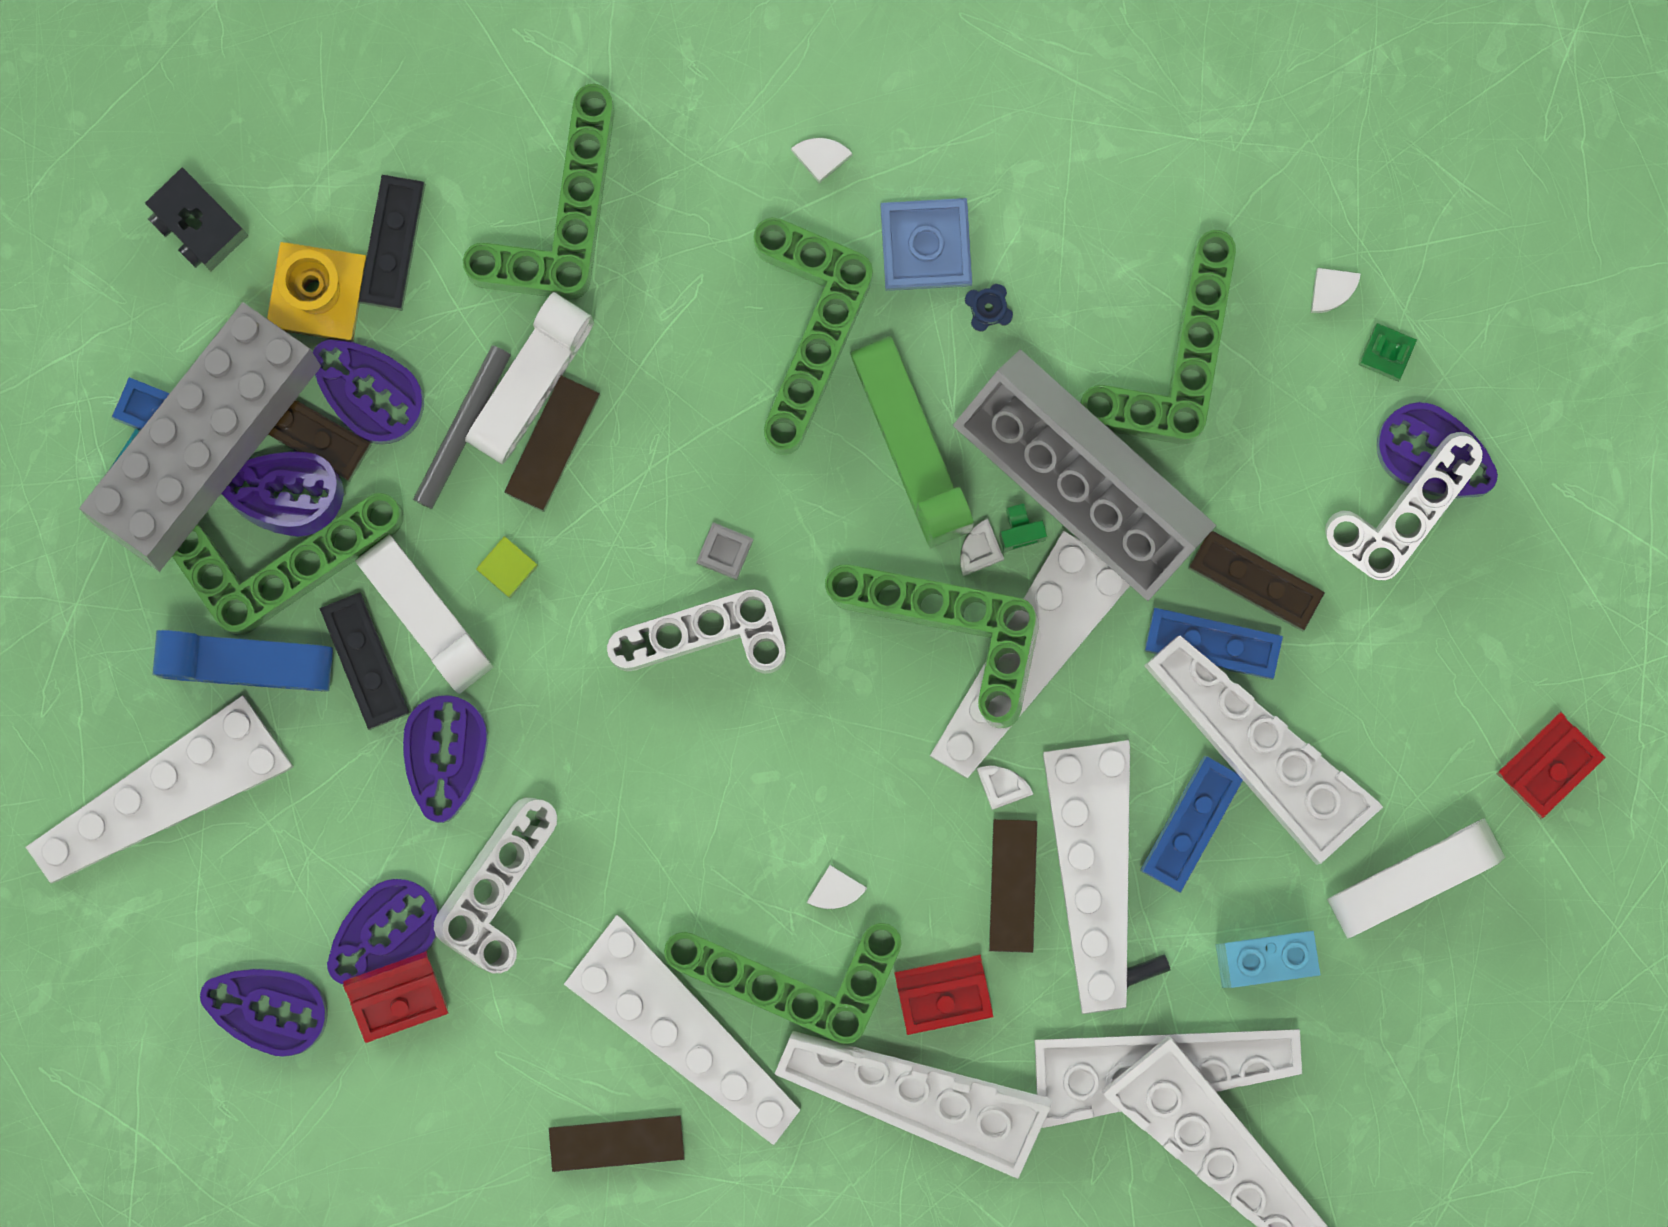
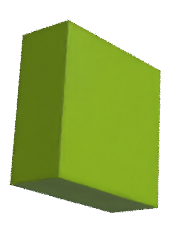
M504 536L476 570L508 598H511L538 567V564Z

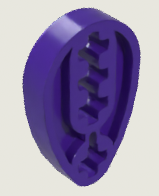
M326 340L314 348L313 354L321 365L315 374L317 383L338 417L357 436L370 443L390 444L404 439L417 427L424 410V397L420 384L407 368L393 358L373 348L354 342ZM337 350L342 352L338 359L350 372L349 375H344L333 367L328 368L327 371L323 370L325 361L322 359V355L326 351L332 355ZM370 378L374 379L372 387L375 392L381 396L386 394L387 391L391 393L388 400L396 409H401L404 405L408 407L405 412L409 419L405 425L400 422L395 423L394 426L389 425L388 423L392 417L385 409L381 408L374 412L372 409L375 403L368 395L364 394L360 399L355 397L359 391L355 386L356 381L361 379L367 382Z
M1418 402L1402 406L1385 420L1379 430L1376 446L1379 461L1386 473L1401 484L1409 486L1432 456L1426 451H1422L1418 456L1414 455L1411 452L1413 445L1408 441L1403 440L1399 445L1392 442L1394 434L1389 431L1390 426L1397 428L1401 424H1405L1408 427L1406 434L1409 437L1416 439L1420 434L1427 437L1425 445L1431 449H1436L1447 436L1456 432H1465L1478 442L1482 450V461L1479 466L1484 469L1482 476L1487 479V484L1479 483L1476 487H1472L1469 485V479L1455 498L1480 497L1487 494L1496 485L1498 472L1486 448L1462 422L1436 405ZM1468 443L1462 448L1457 445L1452 447L1451 452L1455 457L1448 468L1443 462L1437 465L1438 468L1446 471L1453 481L1459 476L1453 472V466L1460 459L1467 462L1471 458L1467 451L1470 446ZM1437 477L1428 479L1422 487V492L1435 496H1443L1446 491L1445 481Z
M283 452L247 460L221 494L242 517L253 524L274 533L299 537L314 534L332 522L341 508L344 489L340 477L323 457L307 452ZM244 481H246L250 487H242ZM285 485L293 494H301L303 488H306L312 496H321L323 490H326L328 496L320 497L318 503H315L311 496L303 494L299 496L298 501H295L290 493L281 491ZM242 487L239 489L238 494H236L234 488ZM274 492H281V493L278 495V498L276 499V498L274 497L273 493H274Z
M442 695L425 700L412 711L404 728L403 756L411 792L423 815L436 823H445L452 820L469 800L479 781L488 746V729L484 718L473 705L455 696ZM451 703L453 710L460 713V719L452 721L450 726L451 732L458 735L457 742H451L448 747L449 754L456 756L455 764H449L446 771L441 772L439 765L432 762L433 754L438 755L442 750L441 743L434 740L435 733H441L444 729L443 721L436 719L437 711H444L446 704ZM444 780L445 798L452 800L451 808H444L442 815L437 816L435 808L428 806L429 798H436L440 781Z
M404 879L386 880L370 888L345 917L333 940L327 962V969L332 979L343 984L344 980L428 951L437 939L434 931V920L439 912V908L433 896L421 885ZM410 895L414 899L422 896L425 902L421 908L425 913L420 918L415 914L409 915L405 920V924L408 926L406 931L392 930L388 935L391 943L387 947L382 943L375 946L371 943L370 940L374 937V932L371 929L374 925L380 928L386 927L391 922L388 916L390 911L394 910L396 913H402L406 910L407 903L404 900L407 896ZM365 948V954L355 964L358 970L356 975L353 976L350 973L339 974L337 970L341 966V962L338 959L339 956L344 954L347 957H351Z
M266 969L233 971L209 979L201 988V1004L220 1027L251 1048L273 1056H293L305 1052L320 1039L326 1027L327 1005L322 992L311 980L299 974ZM222 983L227 985V993L242 999L243 1003L242 1005L223 1003L221 1009L215 1007L216 1000L210 997V992L212 989H220ZM267 996L269 997V1005L275 1008H282L285 1002L291 1004L290 1011L296 1014H303L306 1008L312 1010L311 1017L317 1020L316 1027H308L306 1032L302 1033L299 1031L300 1024L295 1021H287L284 1027L278 1025L279 1018L274 1015H265L263 1021L257 1019L258 1012L252 1009L253 1002L262 1001L263 997Z

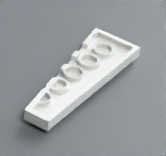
M1065 531L1061 534L1023 598L1033 606L1039 619V630L1020 716L1130 587L1124 579L1084 543ZM1016 611L1007 627L1013 631L1024 629L1028 625L1029 614L1024 611ZM1014 653L1003 655L997 663V669L1004 674L1015 672L1019 668L1020 657ZM986 662L930 755L933 759L965 778H968L1010 729V727L995 728L983 718L979 710L978 699ZM1006 696L993 698L989 703L988 712L995 717L1006 715L1011 708V700Z
M1181 636L1173 639L1144 665L1316 865L1325 861L1383 808L1374 797L1343 771L1339 772L1321 757L1322 754L1309 743L1306 744L1287 728L1288 725L1277 716H1272L1254 700L1255 698L1239 684L1229 680L1227 674Z
M242 695L26 846V849L48 881L55 883L118 851L133 846L153 834L168 829L201 811L208 810L226 799L281 775L294 766L246 697Z
M1129 740L1043 752L1082 1014L1126 1008Z
M618 915L615 916L564 983L565 986L774 1145L801 1110Z
M1300 1030L1034 1040L1037 1095L1053 1100L1042 1128L1122 1112L1103 1095L1102 1090L1168 1036L1174 1040L1216 1092L1302 1074Z
M792 1031L775 1071V1075L1017 1179L1023 1170L1053 1101L1036 1094Z
M1170 1036L1166 1037L1102 1090L1103 1095L1141 1129L1150 1134L1169 1153L1185 1164L1197 1177L1213 1188L1232 1207L1257 1227H1328Z

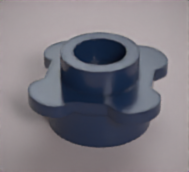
M993 284L990 288L981 291L970 290L966 294L965 304L971 308L973 315L971 326L976 331L983 332L988 326L995 324L1006 326L1012 321L1013 312L1007 308L1005 299L1007 290L1003 285ZM991 304L993 310L990 312L986 311L985 305Z

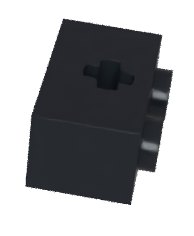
M183 167L145 202L147 207L153 212L148 220L165 238L172 232L183 243L177 250L195 268L203 263L212 271L248 237L243 228ZM192 215L196 219L199 218L202 225L199 229L195 230L189 227L185 220Z

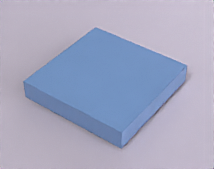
M967 198L880 204L885 291L972 286Z

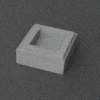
M712 523L696 563L737 580L753 543V538Z

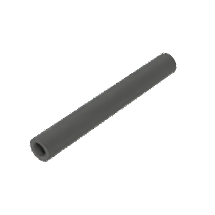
M494 345L491 346L413 498L415 502L433 509L466 444L465 439L470 428L489 400L511 357V354Z

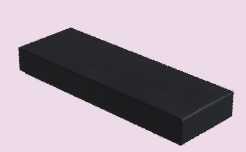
M388 175L381 176L359 295L360 304L403 311L426 186L425 182Z
M356 593L319 608L368 730L409 715L410 712L362 593Z

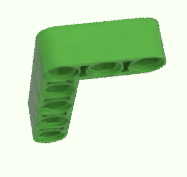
M587 84L576 92L573 100L552 252L491 243H476L467 249L463 257V268L469 280L475 286L549 297L555 292L567 300L578 299L588 291L591 283L614 120L612 97L603 86ZM591 98L603 100L606 103L605 110L598 116L586 115L582 108L587 100ZM592 140L600 145L598 154L591 159L579 157L576 154V150L581 142ZM583 182L590 184L594 188V192L588 200L579 202L570 197L571 189L576 184ZM573 225H581L588 230L586 239L579 244H571L564 239L566 230ZM481 256H489L495 260L494 269L487 275H478L472 270L474 261ZM528 261L535 263L539 270L534 279L521 281L515 277V271L521 263ZM568 267L577 268L582 273L581 280L573 287H565L558 282L559 274Z
M772 217L761 221L755 228L753 237L755 251L758 256L767 263L825 287L764 426L765 442L769 449L776 454L787 455L798 450L804 440L871 287L873 270L872 264L863 254L785 220ZM769 231H778L784 235L786 241L778 250H769L761 243L764 234ZM809 248H818L823 251L826 258L823 264L812 268L802 262L801 255ZM849 265H857L864 270L865 278L859 284H848L841 277L842 270ZM833 304L842 305L847 310L848 317L841 324L829 323L823 316L828 306ZM813 344H824L829 348L831 356L826 362L815 364L808 360L806 351ZM798 383L809 385L814 392L813 397L807 403H795L788 395L792 386ZM783 422L791 424L796 430L794 439L785 444L776 442L771 436L774 426Z
M1221 230L1206 232L1199 239L1194 250L1169 395L1163 396L1107 385H1095L1083 394L1080 403L1086 409H1088L1087 402L1093 397H1102L1109 402L1111 406L1110 414L1098 419L1112 432L1175 444H1189L1194 442L1204 430L1236 254L1235 242L1227 232ZM1209 243H1217L1224 248L1226 258L1221 262H1211L1205 257L1203 247ZM1202 285L1213 287L1218 293V302L1212 305L1201 303L1197 299L1196 289ZM1195 327L1206 329L1211 336V344L1204 348L1194 346L1188 338V332ZM1186 370L1198 371L1204 379L1203 387L1198 390L1187 389L1182 384L1181 374ZM1138 404L1148 406L1153 412V421L1148 425L1136 424L1130 416V409ZM1180 412L1190 413L1196 420V429L1190 433L1180 432L1173 423V417Z
M886 337L851 351L850 355L930 549L970 533L974 524L971 511L959 486L954 488L892 337Z
M375 493L368 496L330 522L325 528L308 537L243 583L237 578L209 535L198 525L192 530L198 536L197 548L188 554H183L177 549L172 557L216 622L229 633L245 635L350 565L388 534L391 536L395 534L403 523V512L400 505L389 495ZM380 504H387L393 509L391 521L384 526H376L371 521L372 510ZM343 529H352L357 535L355 545L347 551L338 550L335 546L336 535ZM309 553L317 554L320 558L319 570L310 576L302 575L299 571L300 559ZM219 567L223 573L221 584L215 589H205L202 583L204 572L209 568ZM272 578L281 579L284 584L282 595L274 601L266 600L263 596L264 584ZM235 603H244L247 608L246 620L239 625H230L227 621L228 608Z
M853 565L836 566L827 574L825 579L827 594L842 609L991 638L978 707L983 718L995 728H1008L1018 721L1039 630V619L1033 606L1027 600ZM847 577L857 579L858 587L853 595L849 597L837 595L836 587L842 579ZM887 586H896L900 588L899 600L890 606L880 604L879 594L881 590ZM930 594H938L943 597L942 608L934 614H927L921 610L923 599ZM974 602L984 604L986 606V614L980 621L969 622L964 619V611L969 604ZM1015 611H1024L1029 614L1028 625L1019 631L1009 629L1006 626L1008 616ZM1007 653H1014L1020 657L1019 668L1010 674L1000 672L997 669L999 659ZM997 696H1006L1011 700L1009 712L1001 717L991 715L988 712L990 701Z
M878 923L869 927L859 943L836 997L692 933L680 932L671 936L665 944L664 954L669 966L681 973L833 1041L849 1044L858 1040L864 1033L900 952L902 943L900 934L890 924ZM875 931H887L894 938L893 950L888 955L878 956L870 950L869 937ZM681 939H689L697 947L696 958L687 965L676 962L672 954L673 946ZM721 957H729L734 960L738 969L736 977L727 983L716 980L712 972L713 964ZM862 970L872 973L877 983L874 992L864 997L855 994L850 984L853 975ZM769 975L776 980L778 991L774 998L763 1001L755 997L752 986L757 977ZM810 993L815 996L818 1001V1011L813 1017L803 1019L794 1013L792 1004L797 995ZM841 1011H850L858 1018V1029L851 1036H840L833 1029V1019Z

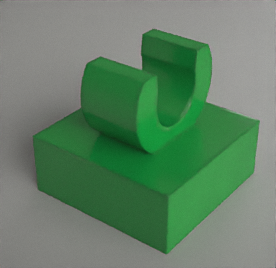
M1377 323L1359 365L1399 382L1417 339Z
M1024 503L1007 508L1006 513L1011 529L1000 531L999 538L1003 553L1046 541L1048 536L1043 520L1029 523Z

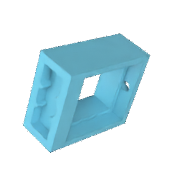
M1314 931L1215 944L1222 988H1235L1320 975Z

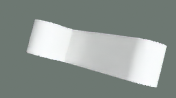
M553 292L545 301L534 320V331L473 423L465 441L500 464H504L555 388L560 375L564 374L589 335L594 324L592 316Z
M1456 432L1447 436L1377 528H1374L1351 511H1340L1333 514L1328 519L1325 529L1329 545L1353 565L1376 580H1387L1394 577L1478 469L1482 461V450L1478 442L1465 432ZM1468 443L1470 446L1467 451L1471 458L1467 462L1460 459L1453 466V472L1459 475L1453 481L1446 471L1438 468L1437 465L1442 461L1448 468L1455 457L1451 452L1452 447L1457 445L1462 448ZM1433 477L1441 478L1446 483L1444 495L1435 500L1424 497L1422 493L1424 483ZM1407 512L1416 514L1419 517V526L1415 532L1402 534L1396 530V520L1401 514ZM1344 521L1352 522L1358 527L1356 538L1349 543H1340L1333 537L1335 527ZM1377 548L1389 549L1393 553L1391 564L1384 569L1372 567L1369 564V556L1372 551Z
M390 534L355 560L360 569L431 658L435 667L458 694L462 693L494 668Z
M755 589L736 593L619 630L612 635L607 645L610 660L617 668L624 671H635L740 637L751 667L757 672L764 674L773 673L780 669L786 658L785 644L772 603L767 595ZM755 599L764 604L766 612L761 620L751 623L742 618L740 611L745 602ZM707 613L719 614L724 620L723 629L718 634L711 636L702 633L699 629V622L703 615ZM666 626H675L682 633L681 642L678 646L671 649L663 648L657 641L659 631ZM649 631L650 643L656 654L648 656V650L645 647L634 651V660L626 661L623 655L616 656V651L622 649L621 641L629 639L632 645L644 643L645 641L641 634ZM762 641L773 642L779 649L777 659L770 664L759 663L754 657V649Z
M523 798L511 807L434 920V931L441 942L475 966L488 972L503 973L508 971L516 960L517 950L514 942L489 923L553 833L557 825V814L550 803L536 798ZM529 810L537 812L536 817L540 820L538 826L529 825L530 819L526 817ZM514 830L523 832L521 835L528 837L529 841L526 842L524 839L512 835V832ZM512 842L516 847L517 857L511 865L503 866L499 859V852L505 844ZM487 879L491 883L492 893L486 901L478 902L474 897L475 885L480 880ZM462 915L466 920L467 929L461 937L453 939L448 932L449 923L454 917ZM497 940L502 948L501 956L496 962L488 964L484 958V949L489 942Z
M1484 818L1457 831L1445 840L1333 895L1327 900L1348 939L1500 863L1505 856Z

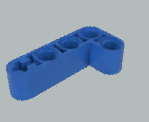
M157 630L152 675L162 679L329 692L333 647L208 637L190 632Z

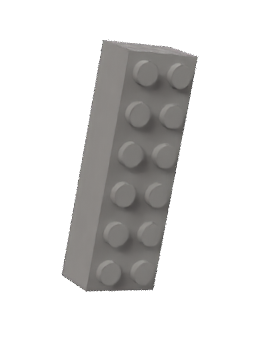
M242 302L79 509L94 526L160 572L320 369L321 365L311 349Z
M1021 349L997 370L953 424L961 434L1147 601L1152 598L1217 526Z

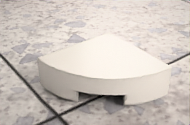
M825 138L808 139L791 148L793 154L818 183H821L852 157V152L844 145Z
M1317 268L1311 313L1328 312L1345 303L1356 290L1361 274Z
M988 519L975 526L964 541L960 555L963 577L1004 561Z
M997 766L977 768L992 810L1033 795L1028 783L1009 769Z
M829 865L807 903L822 909L841 908L861 897L867 887Z

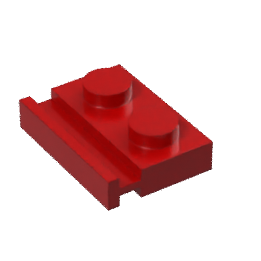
M1562 712L1558 713L1496 773L1540 819H1543L1606 758L1576 726H1573L1565 718L1566 716Z
M427 951L343 981L345 993H347L365 1043L449 1014L448 1006L435 972L432 969Z
M981 954L894 972L907 1035L994 1017Z

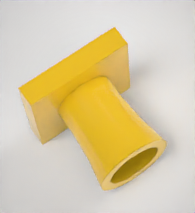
M280 242L267 319L285 332L353 342L360 306L359 295L367 256ZM319 281V288L315 292L305 291L311 282Z

